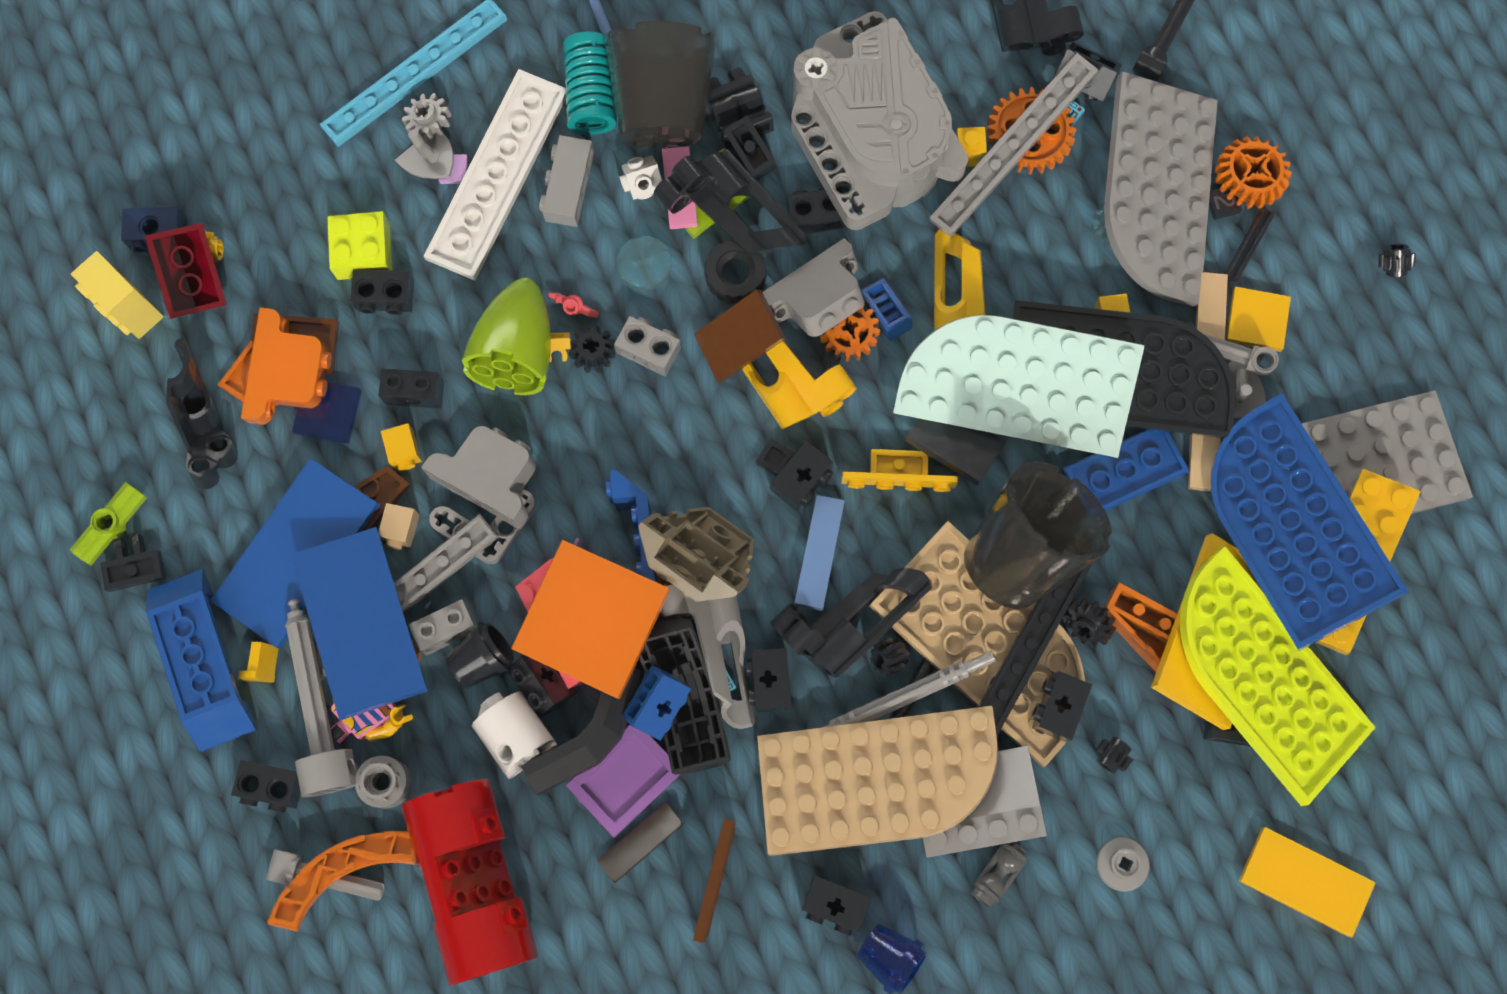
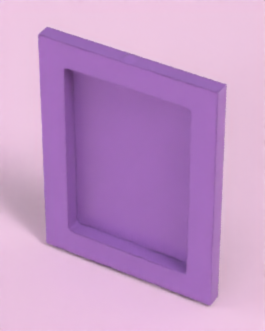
M629 725L624 730L622 739L599 765L574 777L566 786L578 798V801L598 820V823L603 825L615 838L681 774H672L668 754L661 748L660 744H657L650 735Z

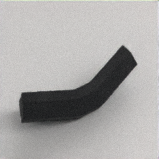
M676 616L657 620L639 657L644 671L647 674L650 667L654 665L681 679L691 688L686 703L680 707L673 719L670 730L664 734L672 774L695 773L718 767L730 761L731 756L718 698L713 695L703 652L692 622Z
M634 668L620 699L601 692L592 721L578 737L521 765L536 795L539 796L599 765L622 739L627 724L622 714L639 688L643 676L641 670Z

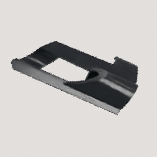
M991 0L1002 52L1025 51L1040 47L1044 55H1056L1066 49L1067 42L1076 41L1084 35L1077 6H1066L1049 12L1046 0H1017L1011 5L1003 4L1002 0Z
M182 337L175 341L174 346L183 363V368L176 377L168 378L166 404L187 449L186 467L194 484L200 489H210L219 482L220 476L217 468L224 469L233 466L238 459V454L231 438L223 432V423L217 407L187 343Z
M911 568L895 569L888 575L874 573L813 624L792 603L788 604L770 624L798 655L802 654L811 663L833 678L840 677L932 589V581L924 572ZM884 589H896L904 592L907 596L864 637L852 625V622Z

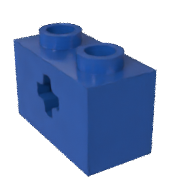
M652 665L622 717L632 727L661 741L664 734L670 730L673 719L680 707L686 703L691 688L681 679Z

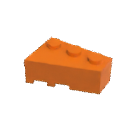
M1119 582L1112 588L1102 608L1109 609L1107 616L1116 619L1113 624L1117 628L1116 631L1156 672L1177 613Z

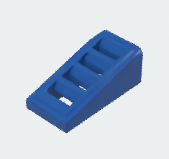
M884 278L861 290L865 303L869 309L873 310L874 318H878V324L888 340H893L912 329L913 325L910 315ZM884 290L885 294L872 300L871 297ZM888 300H890V303H888V304H886V305H884V306H882L881 308L878 309V306H879V305H881V304L887 302ZM893 310H896L895 313L889 315L886 318L884 317V315L892 312Z

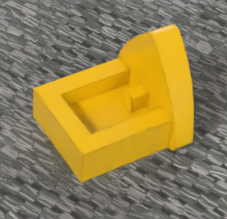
M252 642L247 671H239L237 680L275 682L279 648L263 642Z

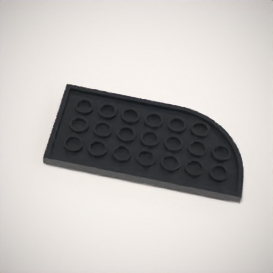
M1015 300L1013 319L1144 345L1125 427L1217 438L1228 437L1234 426L1236 406L1233 377L1226 360L1209 338L1194 327L1182 321L1158 315Z

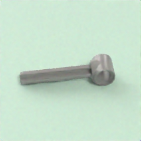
M1204 334L1218 348L1224 358L1245 364V369L1252 371L1256 375L1265 376L1271 373L1278 365V354L1272 348L1254 345L1250 349ZM1258 355H1266L1270 358L1271 365L1269 368L1263 369L1257 365L1256 358Z
M274 849L265 879L289 885L306 863H302L301 855ZM349 874L328 887L329 889L376 901L381 900L385 891L383 883Z

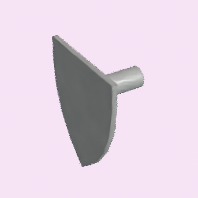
M413 129L408 133V137L413 145L396 158L395 162L414 176L430 179L445 178L451 176L454 165V152L450 141L444 133L442 136L438 135L437 132L434 133L433 140L430 141L427 135H424V138H422L418 130Z
M1231 361L1228 363L1233 377L1236 394L1234 418H1243L1255 408L1266 403L1265 391L1258 375L1246 370L1245 364Z

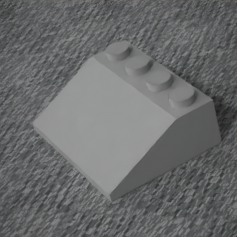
M1028 746L998 751L995 774L991 785L974 811L954 827L942 833L923 838L927 858L1047 836Z

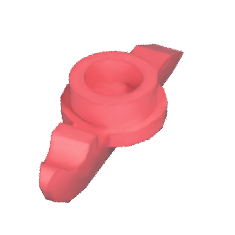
M554 292L548 294L556 303L563 304L564 311L569 315L582 313L594 318L600 315V312L584 305L581 298L577 295H569L567 297Z

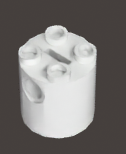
M520 691L507 697H503L498 692L486 699L480 705L478 718L472 724L473 729L508 779L515 777L522 771L521 765L558 746Z

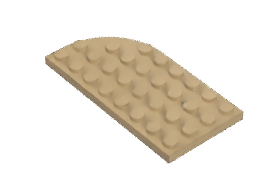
M947 521L904 567L924 572L932 581V589L899 619L892 628L938 671L961 660L967 662L988 651H992L996 662L971 672L970 677L953 684L978 707L1036 602ZM884 589L869 606L883 619L907 595L896 589ZM1060 624L1001 728L1020 747L1028 746L1030 757L1041 767H1045L1066 743L1032 729L1034 720H1031L1033 710L1037 703L1041 704L1045 694L1041 692L1044 680L1047 676H1051L1052 673L1061 671L1085 681L1084 669L1078 651L1070 636ZM1061 699L1054 702L1058 706V711L1064 710V707L1060 705Z
M986 706L757 736L768 855L774 856L918 839L933 836L954 827L970 815L980 804L995 774L998 744L993 707Z

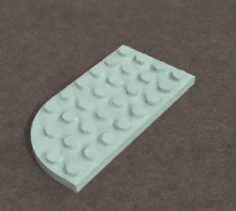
M976 315L960 318L933 331L913 351L900 378L893 413L1118 458L1144 345L1001 316Z

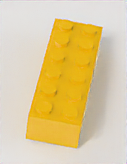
M1362 469L1349 499L1388 560L1391 561L1421 491ZM1366 616L1316 643L1343 655L1350 654Z

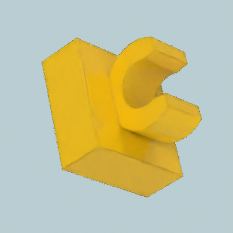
M570 332L551 333L549 362L552 361L551 354L554 351H560L562 353V360L566 361L568 357L566 349H571Z

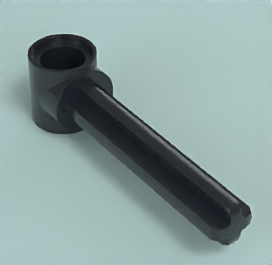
M1177 0L1152 46L1143 48L1132 69L1133 71L1157 82L1168 62L1166 52L1195 0Z

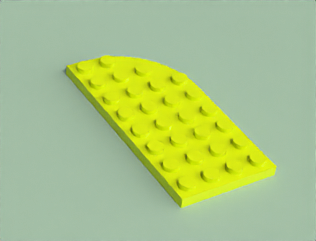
M1225 546L1219 548L1194 574L1183 597L1180 612V632L1186 659L1203 689L1300 806L1309 805L1376 727L1309 647L1298 651L1263 591Z

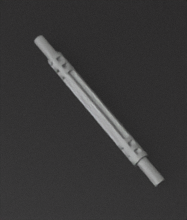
M988 651L967 662L961 660L829 721L830 724L824 727L873 721L970 677L971 672L996 662L992 651Z

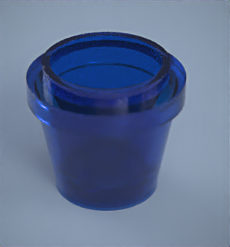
M878 924L862 944L856 958L884 986L883 991L887 994H894L895 992L901 994L923 964L927 953L924 951L926 944L919 939L914 941Z

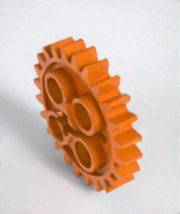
M1033 87L1030 88L1029 94H1025L1024 90L1020 88L1017 97L1014 93L1009 92L1008 101L1000 98L999 106L994 105L993 115H989L987 122L990 124L986 130V133L990 134L987 141L988 144H996L1007 132L1006 128L1011 127L1039 96L1035 94ZM1066 108L1049 127L1056 134L1045 132L1033 145L1037 151H1028L1016 164L1018 165V173L1022 171L1023 167H1027L1028 173L1031 175L1033 169L1037 167L1041 174L1044 171L1045 165L1050 170H1053L1055 161L1061 164L1064 159L1063 155H1069L1071 150L1069 146H1073L1075 138L1072 136L1076 133V128L1071 127L1074 124L1075 118L1067 117L1071 111L1070 108Z

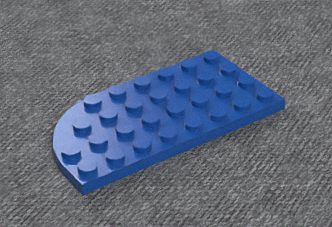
M1282 393L1246 414L1232 427L1228 437L1223 439L1214 459L1211 475L1213 503L1223 526L1298 651L1409 593Z

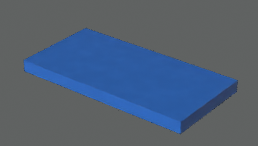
M310 458L215 593L211 602L276 648L282 649L288 640L287 629L284 627L288 620L287 613L291 612L288 602L294 599L299 600V609L304 610L305 614L307 612L291 554L362 532L380 507V504Z
M374 527L292 553L291 558L338 718L343 720L427 692L426 683L377 528Z

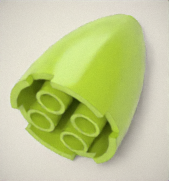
M521 278L504 288L492 300L475 325L461 362L464 365V374L477 384L493 391L496 386L503 389H514L515 395H531L540 392L544 388L550 361L551 330L544 297L534 280Z

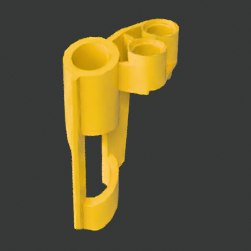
M940 229L935 234L934 331L960 318L986 315L981 250L972 246L971 242L963 236L955 233L950 238ZM945 253L962 260V299L953 306L945 305Z
M784 341L766 352L779 371L776 383L766 386L752 363L742 369L782 430L813 416L817 412H820L823 417L834 413L844 404L843 400L857 390V387L841 365L834 366L815 380Z

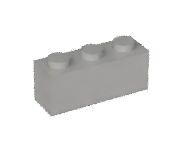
M559 135L558 144L553 145L551 151L553 166L552 170H547L545 185L548 186L546 195L541 196L539 210L543 212L546 222L578 227L594 156L592 141Z

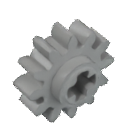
M423 93L420 96L421 100L411 99L412 108H404L407 116H404L402 121L408 133L416 129L422 138H424V135H427L428 139L432 141L434 133L437 132L438 135H443L442 126L450 127V123L446 118H450L452 114L443 98L438 99L436 94L433 93L427 99Z

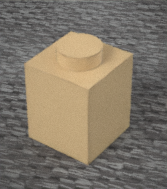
M386 503L379 528V536L385 542L384 546L401 550L402 546L411 548L420 516L415 509Z

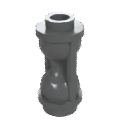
M1011 842L1009 845L1006 843L1001 844L974 882V889L971 894L989 908L994 903L998 904L1028 861L1024 857L1026 851L1014 842ZM997 862L996 869L993 872L989 873ZM1011 873L1010 876L1007 878V880H1006L1005 883H1004L1003 881H1004L1005 876H1006L1007 874Z

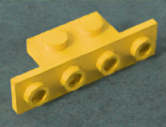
M871 449L870 473L843 472L841 484H848L847 487L855 489L864 488L865 485H876V488L881 490L893 489V486H905V490L919 491L922 490V487H933V490L936 492H949L958 483L957 476L928 475V455L922 451Z

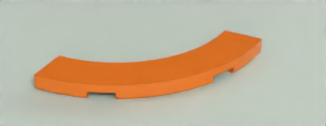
M384 831V833L359 835L340 842L316 856L300 870V873L282 891L269 916L268 925L298 932L303 919L316 899L334 882L355 870L382 863L415 865L416 860L408 831Z

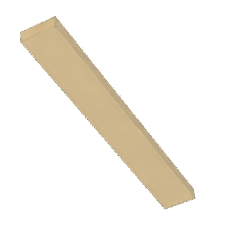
M1202 272L1199 304L1196 307L1195 329L1203 334L1225 340L1228 274ZM1190 434L1188 466L1190 472L1188 473L1187 489L1211 492L1212 468L1220 447L1221 438Z

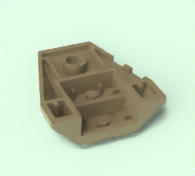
M712 508L687 509L685 514L670 511L668 516L663 517L659 513H654L639 524L638 527L648 567L654 570L659 578L669 581L676 586L685 597L696 602L736 597L749 583L747 575L751 569L749 562L753 556L755 539Z

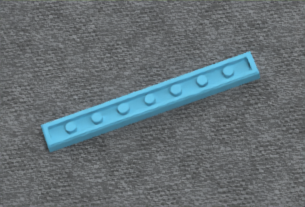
M485 0L320 123L321 128L337 147L341 146L506 22L507 16L493 0Z

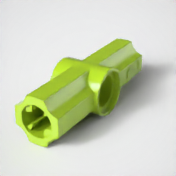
M125 482L104 508L93 513L89 527L69 550L92 566L112 540L124 534L127 526L126 523L147 497ZM112 518L113 523L111 527L105 529L106 521Z

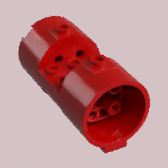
M479 779L453 785L452 788L435 793L433 791L402 804V811L417 867L422 869L436 924L433 927L449 986L538 958L539 954L523 897L515 898L500 841L506 839L489 779Z

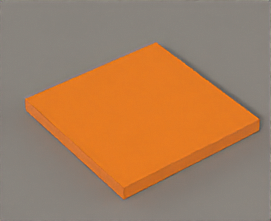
M562 540L511 649L620 699L671 589Z

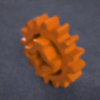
M863 305L854 314L820 336L821 343L828 342L825 351L830 352L834 350V358L836 359L843 354L847 362L850 359V355H854L857 361L860 360L861 352L869 355L871 351L869 345L876 347L878 340L874 337H878L880 334V329L874 328L878 325V318L871 319L873 315L872 309L865 312ZM845 323L851 331H854L853 338L849 331L845 330ZM868 332L866 339L860 344V336Z

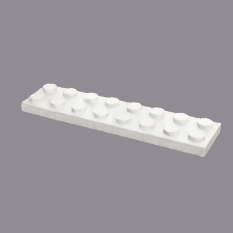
M518 69L424 254L425 260L474 281L476 280L566 100V88Z

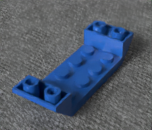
M610 470L611 479L606 480L607 497H609L610 503L615 504L617 511L631 510L635 529H639V524L652 515L648 496L617 470ZM639 531V534H634L635 551H637V557H641V562L636 563L637 574L658 583L656 572L648 567Z
M204 569L148 589L146 614L181 722L200 752L257 731L249 703L241 701L208 598L212 597L213 594Z

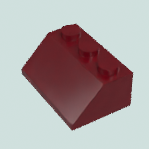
M202 223L144 237L169 319L227 305Z

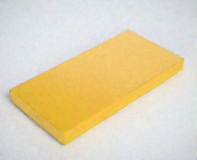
M1266 827L1261 828L1238 880L1256 891L1351 938L1355 933L1376 883Z

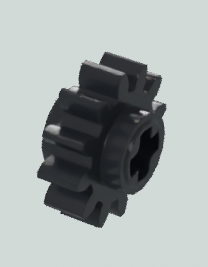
M1083 598L1081 602L1074 600L1063 616L1067 620L1064 626L1073 630L1071 636H1077L1081 639L1082 644L1089 641L1094 647L1099 642L1106 645L1117 629L1113 626L1116 619L1107 616L1109 609L1101 608L1098 601L1089 604L1086 598Z

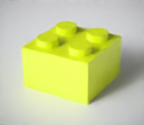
M383 211L327 216L329 265L337 280L352 279L353 269L392 271L390 223Z

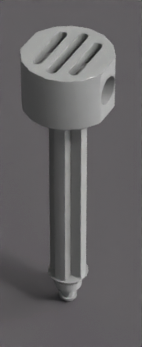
M294 599L288 602L291 612L287 613L288 620L284 627L287 629L311 756L296 760L295 766L301 797H314L355 787L357 772L352 749H334L310 620L305 616V611L299 609L300 601Z

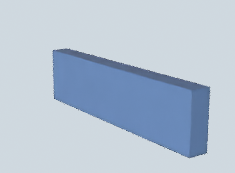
M820 495L816 496L794 606L823 611L845 500Z

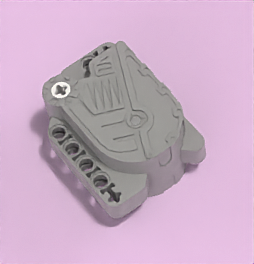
M876 11L869 12L820 36L815 41L813 48L799 54L794 62L793 110L791 115L792 133L842 221L851 230H860L890 214L892 207L908 206V204L915 202L921 197L924 198L935 187L938 178L953 182L960 180L965 174L968 163L967 153L952 129L951 113L948 111L942 98L943 95L928 75L924 63L909 43L908 37L896 18L887 20L882 13ZM853 39L852 43H848L845 40ZM800 119L807 124H800L797 121ZM814 141H819L823 145L820 147H814L810 143ZM832 164L836 168L834 170H827L823 166ZM846 187L849 189V192L840 193L836 189Z

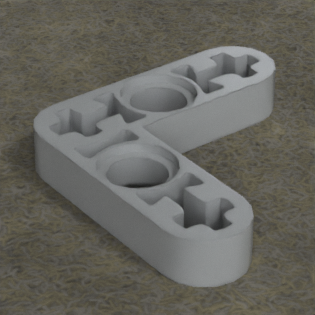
M522 490L519 495L524 499L527 497V503L529 504L527 508L529 513L528 521L535 511L536 501L529 491ZM445 506L435 508L429 516L431 526L447 539L470 522ZM448 514V520L456 525L454 530L446 524H441L439 527L440 522L437 520V517L439 515L444 517ZM497 516L490 527L505 542L503 545L499 541L496 543L494 549L497 552L494 556L489 554L485 557L486 552L484 550L475 556L486 564L499 562L521 531L514 526L511 533H500L499 524L503 520Z

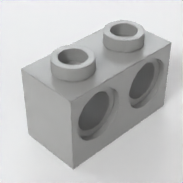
M629 316L614 344L616 353L666 377L681 349L680 340L677 339L678 336L670 330L663 329L661 331L652 327L653 324L645 318L638 317V319ZM634 334L644 336L642 341L637 343L629 340ZM661 345L669 348L668 352L663 355L654 352Z
M461 599L409 624V627L419 650L425 655H429L465 638L470 633V628L476 624V621L468 604Z

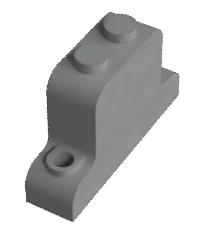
M845 238L762 292L778 324L791 318L812 337L822 335L854 314L864 305L859 284L853 276L858 270V263L851 244Z
M479 426L472 430L455 456L451 457L447 454L435 453L428 457L421 468L430 479L521 530L528 519L529 513L524 506L527 501L519 494L536 469L535 462L529 454L531 448L520 440L513 442L507 439V434L496 427L491 430L485 426Z

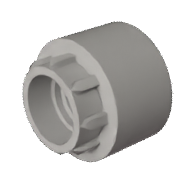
M375 756L366 760L358 769L355 777V789L360 799L364 803L377 808L389 809L400 805L408 797L412 787V777L407 766L401 761L388 756ZM387 774L390 778V784L387 789L381 791L377 785L380 776Z

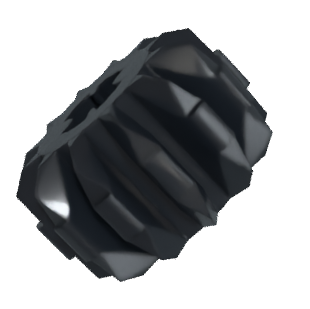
M585 325L584 334L575 331L574 336L577 340L570 341V346L573 350L569 352V356L571 359H575L574 365L576 368L584 365V371L589 373L591 368L595 367L596 372L600 373V365L603 364L605 367H610L611 364L608 358L616 357L615 351L612 350L615 347V340L609 339L611 336L609 331L601 333L600 326L597 325L593 332H590L589 327ZM595 346L596 352L590 353L589 347Z

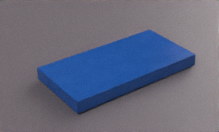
M1147 429L1122 440L1118 458L1094 453L1061 470L1069 487H1072L1092 513L1086 520L1190 472L1170 433Z

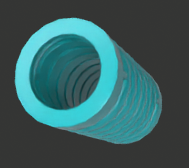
M598 32L574 33L563 42L567 127L571 131L582 135L604 134L616 126L614 82L612 81L614 75L612 72L613 63L611 62L613 59L611 51L612 42L608 36ZM593 125H601V126H598V127H589V126H593Z

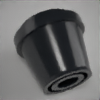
M481 621L470 628V633L446 656L449 670L465 688H470L499 674L506 675L511 671L509 667L515 660L510 645L500 631L492 624H485Z

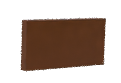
M724 818L693 941L704 943L708 938L736 829V823L733 820Z

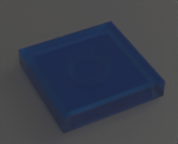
M327 382L326 395L321 398L318 406L314 408L298 407L292 432L296 435L349 444L362 390L356 387Z

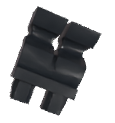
M740 67L727 73L730 83L721 86L717 77L704 81L706 105L716 124L717 131L721 133V140L726 150L733 146L724 129L739 121V114L741 119L748 116L760 136L774 131L773 117L770 112H765L762 97L751 75L746 76Z

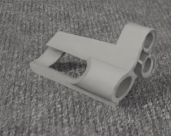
M666 586L671 590L660 611V615L665 618L676 616L686 620H695L712 692L718 698L722 718L727 724L737 729L754 726L755 717L753 707L749 704V686L744 666L745 635L737 596L696 602L685 597L676 586ZM721 644H732L742 700L731 699Z

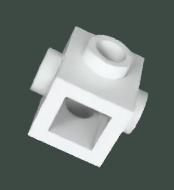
M652 155L645 158L635 157L627 161V164L621 165L624 175L619 176L623 190L624 192L629 191L633 200L651 197L657 185L662 181L658 165Z

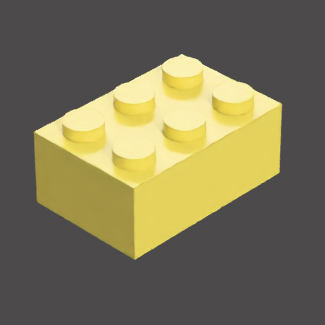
M98 251L93 253L71 273L78 281L75 287L94 304L93 306L104 317L108 318L126 335L132 333L140 339L164 317Z

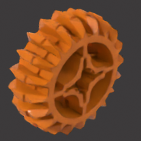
M1248 136L1244 137L1242 141L1236 139L1231 145L1226 146L1222 152L1223 154H1220L1217 159V166L1214 172L1218 174L1215 183L1222 184L1220 191L1225 192L1229 189L1230 193L1227 199L1231 200L1236 195L1238 197L1236 205L1239 206L1242 202L1246 203L1247 210L1252 208L1254 204L1259 210L1265 204L1270 206L1275 200L1280 199L1289 186L1288 180L1291 178L1292 173L1288 171L1291 162L1283 161L1286 158V152L1278 153L1279 144L1272 147L1269 145V139L1263 143L1260 142L1259 136L1254 137L1252 141ZM1258 168L1256 173H1252L1249 177H1247L1250 171L1254 172Z

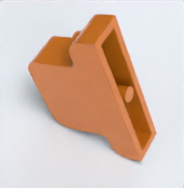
M269 308L259 309L241 419L250 424L264 425L270 422L278 405L302 408L318 406L321 398L327 392L325 374L326 369L330 368L332 362L331 352L328 351V348L319 339L313 336L288 333L289 320L282 317L274 309Z

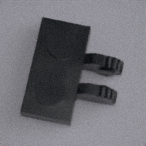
M140 533L133 534L132 536L134 555L128 556L126 542L123 537L114 540L116 559L100 563L104 590L107 592L166 579L161 551L153 550L146 552L144 539Z

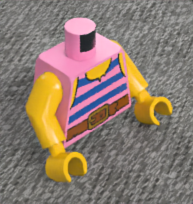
M333 701L331 711L338 717L336 707ZM391 703L339 720L331 727L332 738L339 744L351 733L363 741L389 738L403 723L411 721L413 716L412 714L403 716L402 710L406 707L405 704L396 706L395 703Z

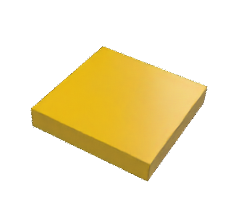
M1235 287L1232 293L1225 341L1251 347L1254 345L1269 347L1281 352L1284 349L1291 297Z

